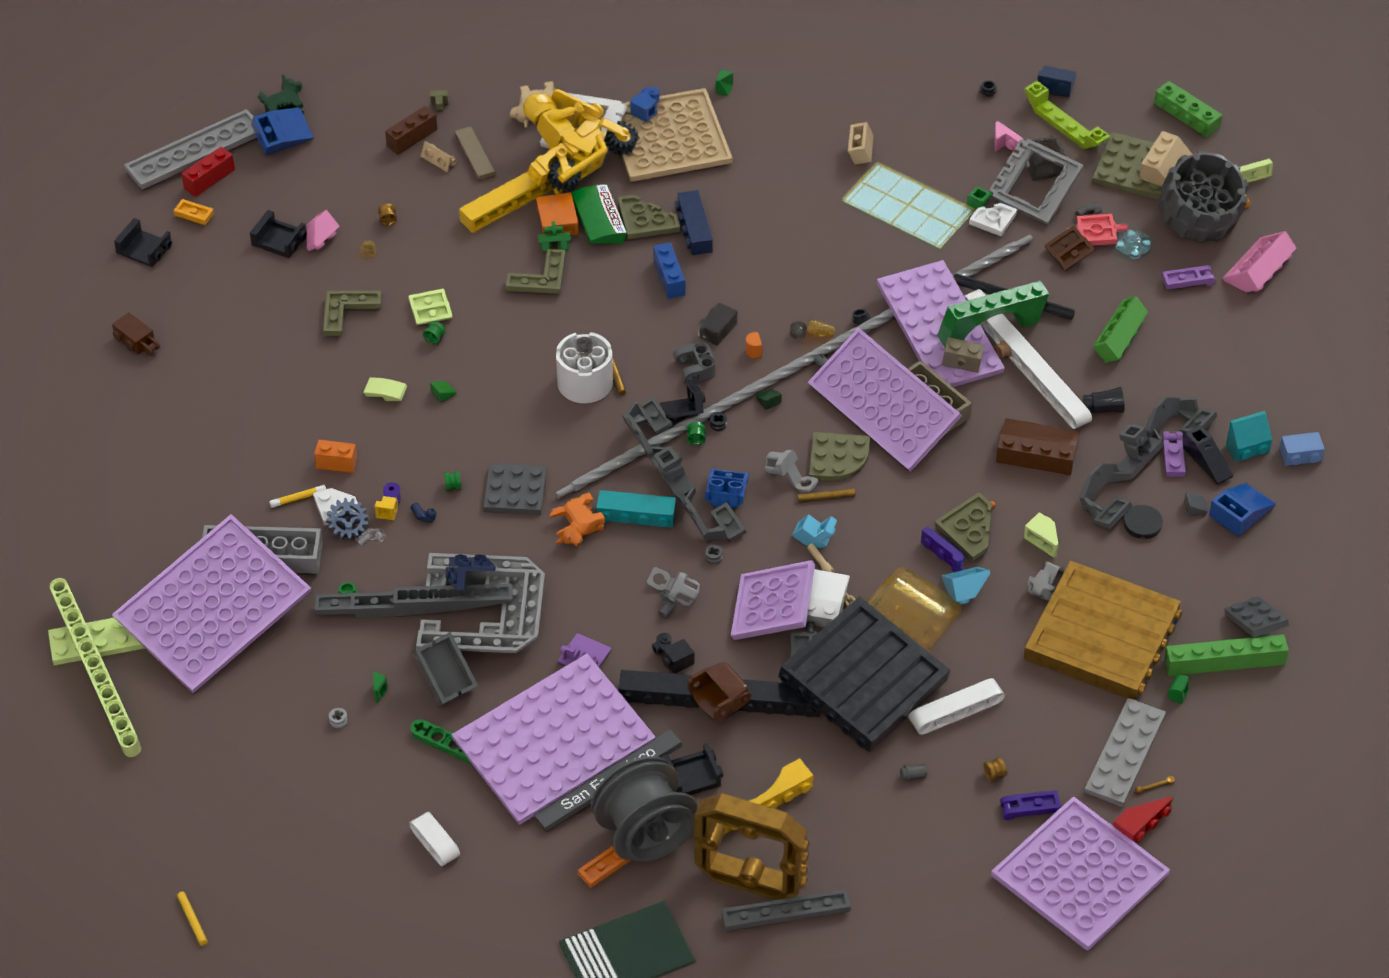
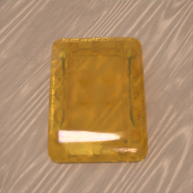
M904 567L894 570L867 601L928 652L960 614L962 605L954 601L952 596Z

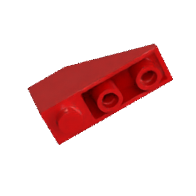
M1166 797L1128 808L1114 820L1113 827L1134 843H1140L1150 829L1154 830L1162 817L1166 818L1171 813L1173 798Z

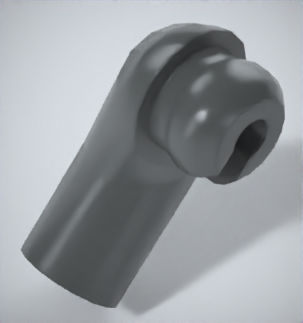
M1099 203L1085 204L1075 211L1076 217L1085 216L1093 211L1094 215L1102 212V208Z
M669 590L661 593L663 607L659 610L658 614L663 619L676 607V602L667 598Z

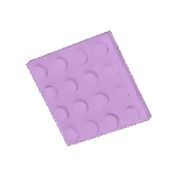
M810 560L741 574L731 630L733 640L806 627L815 570L814 562Z

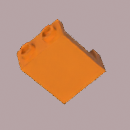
M571 193L536 197L542 234L552 233L545 232V227H552L551 222L555 221V226H563V231L560 232H570L571 236L579 235L578 220Z

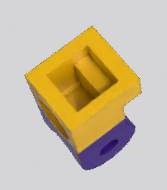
M390 482L383 487L384 495L382 501H376L375 503L376 518L395 520L401 501L400 487L397 483Z

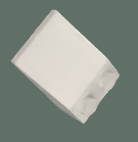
M814 570L806 622L810 621L811 625V621L815 623L814 626L824 628L842 612L850 578L849 575Z

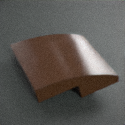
M1075 225L1045 244L1046 250L1065 271L1095 251Z

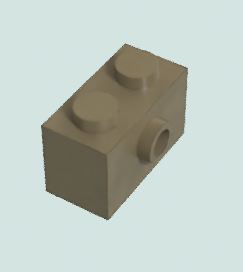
M948 337L942 365L979 373L984 345Z

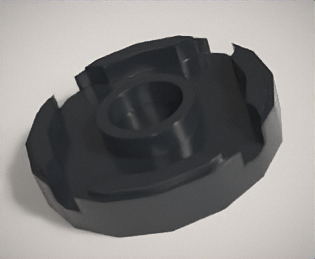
M1146 505L1130 508L1124 517L1126 531L1136 538L1145 537V539L1157 536L1163 524L1161 514L1156 509Z

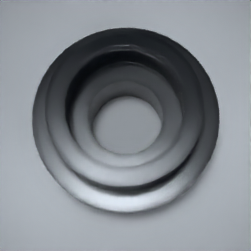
M986 80L980 85V92L985 96H992L997 92V87L993 81Z
M866 309L855 310L851 317L852 322L858 325L870 319Z

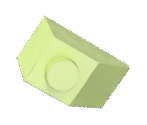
M1039 512L1025 525L1024 538L1055 558L1058 549L1055 522Z

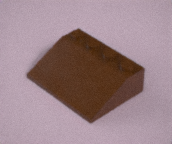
M1006 418L997 447L996 462L1071 475L1080 431Z

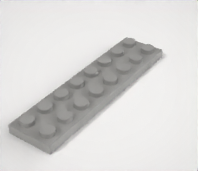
M247 109L124 164L125 170L143 190L187 170L221 146L228 151L257 138L251 126L253 116Z

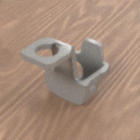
M786 450L782 453L773 451L768 453L766 456V472L781 476L787 474L791 484L798 491L810 492L819 482L817 478L810 476L802 477L795 465L798 457L794 450ZM812 482L809 486L803 487L801 485V483Z
M1046 561L1044 570H1040L1035 578L1030 576L1027 585L1029 593L1049 601L1056 589L1052 586V583L1058 571L1064 573L1065 570Z
M657 567L652 569L647 579L648 585L657 590H669L667 598L673 602H680L684 606H690L696 600L700 584L697 581L688 578V575L683 572H678L676 578H671L668 572ZM657 573L662 574L664 579L667 580L666 583L655 584L653 581L654 575ZM685 580L697 587L695 589L685 584ZM678 594L689 597V603L677 598Z

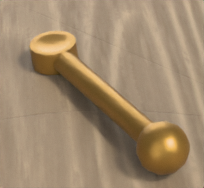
M1168 776L1166 780L1144 787L1137 786L1135 792L1141 794L1145 790L1164 784L1172 785L1175 779L1173 776Z

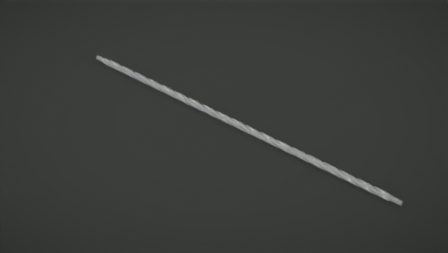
M1029 234L1016 242L1013 241L956 273L971 277L983 268L1002 260L1005 256L1020 250V247L1033 241V237ZM889 308L880 315L843 333L834 340L814 349L812 352L797 358L788 365L775 370L764 378L744 387L742 390L705 408L704 413H700L695 417H689L672 428L650 438L648 443L651 447H659L662 443L683 434L687 430L688 424L692 422L703 423L716 412L722 413L734 404L753 396L757 391L764 390L780 379L799 371L803 366L813 363L817 354L820 355L822 353L825 356L827 353L839 349L857 328H860L864 333H868L871 329L877 328L895 317ZM639 444L624 454L580 476L571 482L570 485L555 492V495L560 499L573 491L577 492L589 483L610 474L614 469L623 467L634 461L638 456L646 454L642 445Z

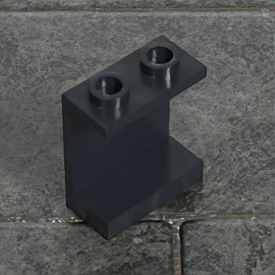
M133 218L114 240L117 254L153 267L161 260L165 252L171 248L172 240L169 231H166L161 238L142 231L140 220Z

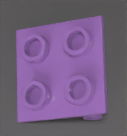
M577 633L569 645L561 647L560 653L562 655L557 662L567 666L583 655L588 654L599 667L612 648Z

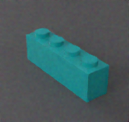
M600 490L596 512H601L606 522L673 528L676 514V498Z

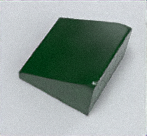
M770 389L757 395L756 399L767 410L782 403V394Z

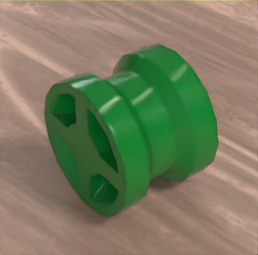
M432 321L428 326L429 328L423 331V337L427 342L437 344L440 341V337L445 335L446 330L439 322Z
M701 422L688 424V443L691 445L703 444L706 441V435L704 434L705 425Z
M444 472L446 491H450L453 488L461 490L460 472Z

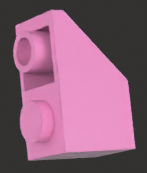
M327 210L316 215L307 224L308 251L313 249L319 250L325 245L323 241L335 236V230L340 227Z

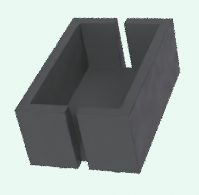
M451 632L415 649L411 653L438 707L478 686Z

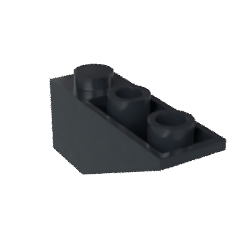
M1201 425L1185 433L1183 448L1217 485L1233 477L1213 438Z

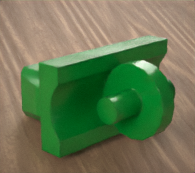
M555 221L551 222L552 227H545V232L552 233L538 234V242H540L542 251L551 249V242L558 241V248L560 250H568L569 241L571 240L570 232H560L563 231V226H555Z

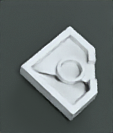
M1002 203L995 204L994 207L987 209L980 207L971 216L969 224L1002 236L1017 215V209Z
M333 488L313 493L324 526L329 525L326 523V519L330 518L327 516V511H332L330 509L331 505L337 506V500L343 503L344 498H347L348 502H351L353 498L354 503H358L355 496ZM340 509L336 514H340L342 512V509Z

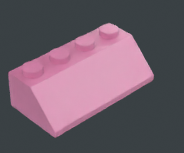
M1286 231L1260 237L1222 279L1244 292H1257L1264 287L1263 284L1273 277V273L1283 266L1284 261L1292 257L1296 246Z

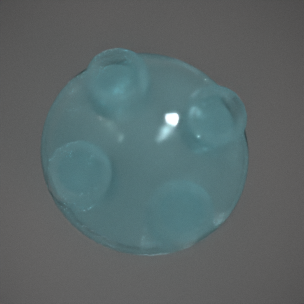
M1130 229L1122 231L1117 235L1115 248L1129 255L1132 259H1138L1140 255L1150 250L1151 239L1142 231Z

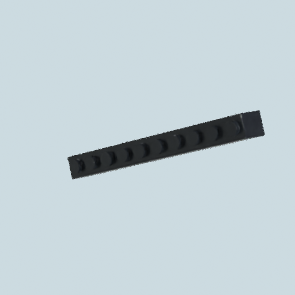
M621 670L618 692L627 703L662 704L666 706H685L688 708L699 707L692 694L688 691L687 682L692 675ZM742 679L748 685V691L752 696L750 701L737 711L820 717V711L815 710L806 699L798 696L789 685L782 682Z

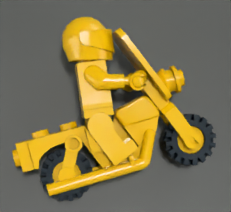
M555 89L551 97L546 93L531 94L523 103L525 116L537 125V130L550 148L546 154L538 156L530 164L527 174L538 186L546 183L548 178L549 184H552L556 195L566 193V190L568 192H571L572 189L575 190L581 179L600 168L606 156L607 147H609L610 151L615 150V154L620 152L619 155H623L624 152L627 155L633 151L637 143L638 132H635V127L631 128L632 125L630 123L626 125L624 121L623 124L617 121L616 124L603 118L604 109L601 105L597 103L590 105L560 89Z

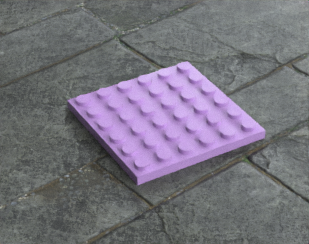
M1073 796L991 871V876L1081 947L1089 951L1169 875L1170 869Z

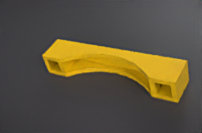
M799 758L784 766L775 783L766 792L750 800V802L775 809L777 806L790 802L794 797L801 793H807L813 788L814 775ZM722 825L725 828L724 835L732 830H737L735 828Z

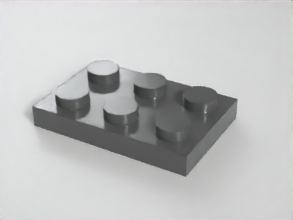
M1253 597L1248 601L1235 603L1230 607L1224 608L1225 616L1253 638L1289 626L1288 618L1260 597Z

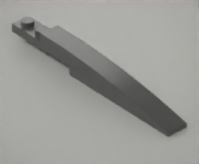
M512 583L465 585L464 590H456L453 585L394 587V592L316 594L315 615L355 614L356 618H378L478 608L512 602L513 585Z

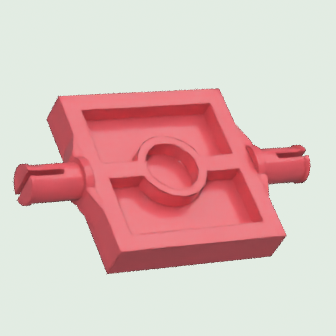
M1112 214L1077 216L1076 228L1092 246L1117 244V232L1128 231L1127 223L1116 224Z

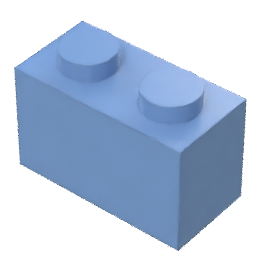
M1319 432L1282 436L1279 450L1284 464L1287 466L1321 462L1325 448Z

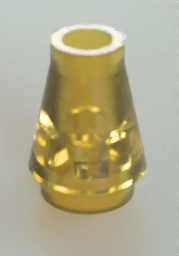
M817 319L809 320L807 334H810L811 337H833L835 326Z

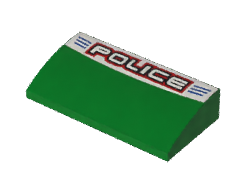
M607 185L588 186L571 192L573 203L590 243L624 242L627 232Z

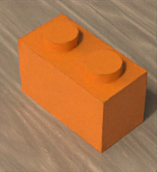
M318 440L314 453L316 469L354 473L358 459L356 444Z

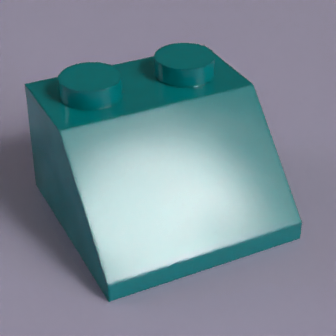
M1265 411L1230 421L1226 447L1235 462L1270 452L1272 436Z

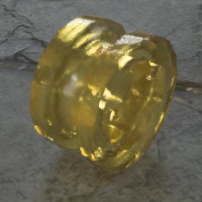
M372 241L363 242L360 245L361 255L366 258L374 257L377 253L376 244Z

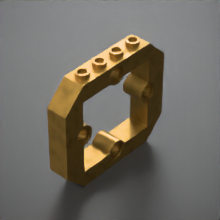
M723 793L701 799L694 815V864L714 882L773 900L798 896L801 888L806 887L808 881L806 874L809 866L806 864L809 857L807 850L810 841L807 840V830L787 812ZM722 825L739 829V832L748 839H757L759 836L784 843V853L779 865L781 871L765 867L761 860L754 857L742 860L717 852L725 833V828Z

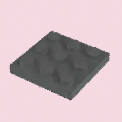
M490 463L484 512L541 515L547 466Z

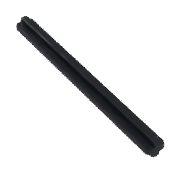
M955 273L953 276L957 285L973 290L980 289L983 293L989 295L1008 290ZM1046 301L1043 309L1044 312L1070 320L1073 319L1075 314L1074 309Z

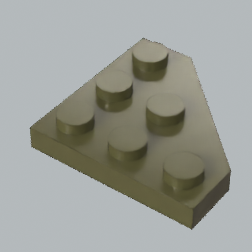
M636 195L617 197L628 240L680 232L677 214L673 212L667 213L662 210V207L651 202L646 203L641 200V197Z
M978 492L936 520L935 526L970 560L975 561L988 552L992 503Z

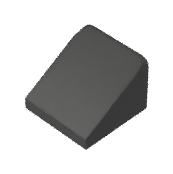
M1189 492L1185 493L1184 502L1188 515L1208 513L1202 496Z

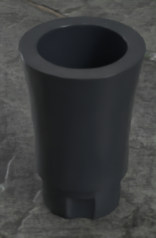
M1122 387L1095 392L1090 395H1083L1082 397L1083 404L1093 413H1124L1125 411Z

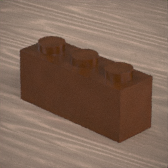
M424 106L385 131L386 146L399 155L437 130L436 114Z

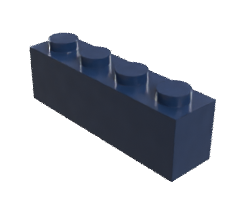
M699 191L677 193L675 209L679 211V223H683L682 234L687 237L685 238L686 248H690L691 255L713 252V239Z

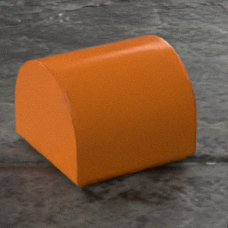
M752 332L746 336V355L750 358H761L762 342L758 332Z

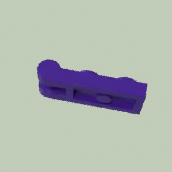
M928 526L922 529L921 543L923 546L933 551L939 559L952 566L953 572L962 571L963 553Z
M1057 790L1010 795L1000 798L1001 807L1004 808L1002 813L1005 820H1012L1020 816L1056 813L1061 808Z

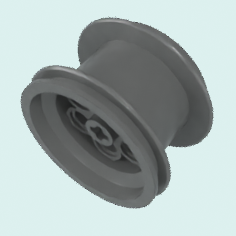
M639 757L620 765L600 782L593 793L591 808L595 820L605 829L616 830L613 838V848L616 854L623 859L646 862L662 858L681 846L693 830L694 815L698 809L697 802L686 793L676 792L679 783L678 773L674 767L661 757Z

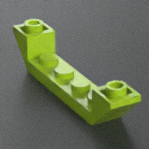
M1038 81L1024 88V92L1034 112L1082 149L1096 147L1110 139V135L1101 128L1096 127L1089 131L1048 100L1049 89Z

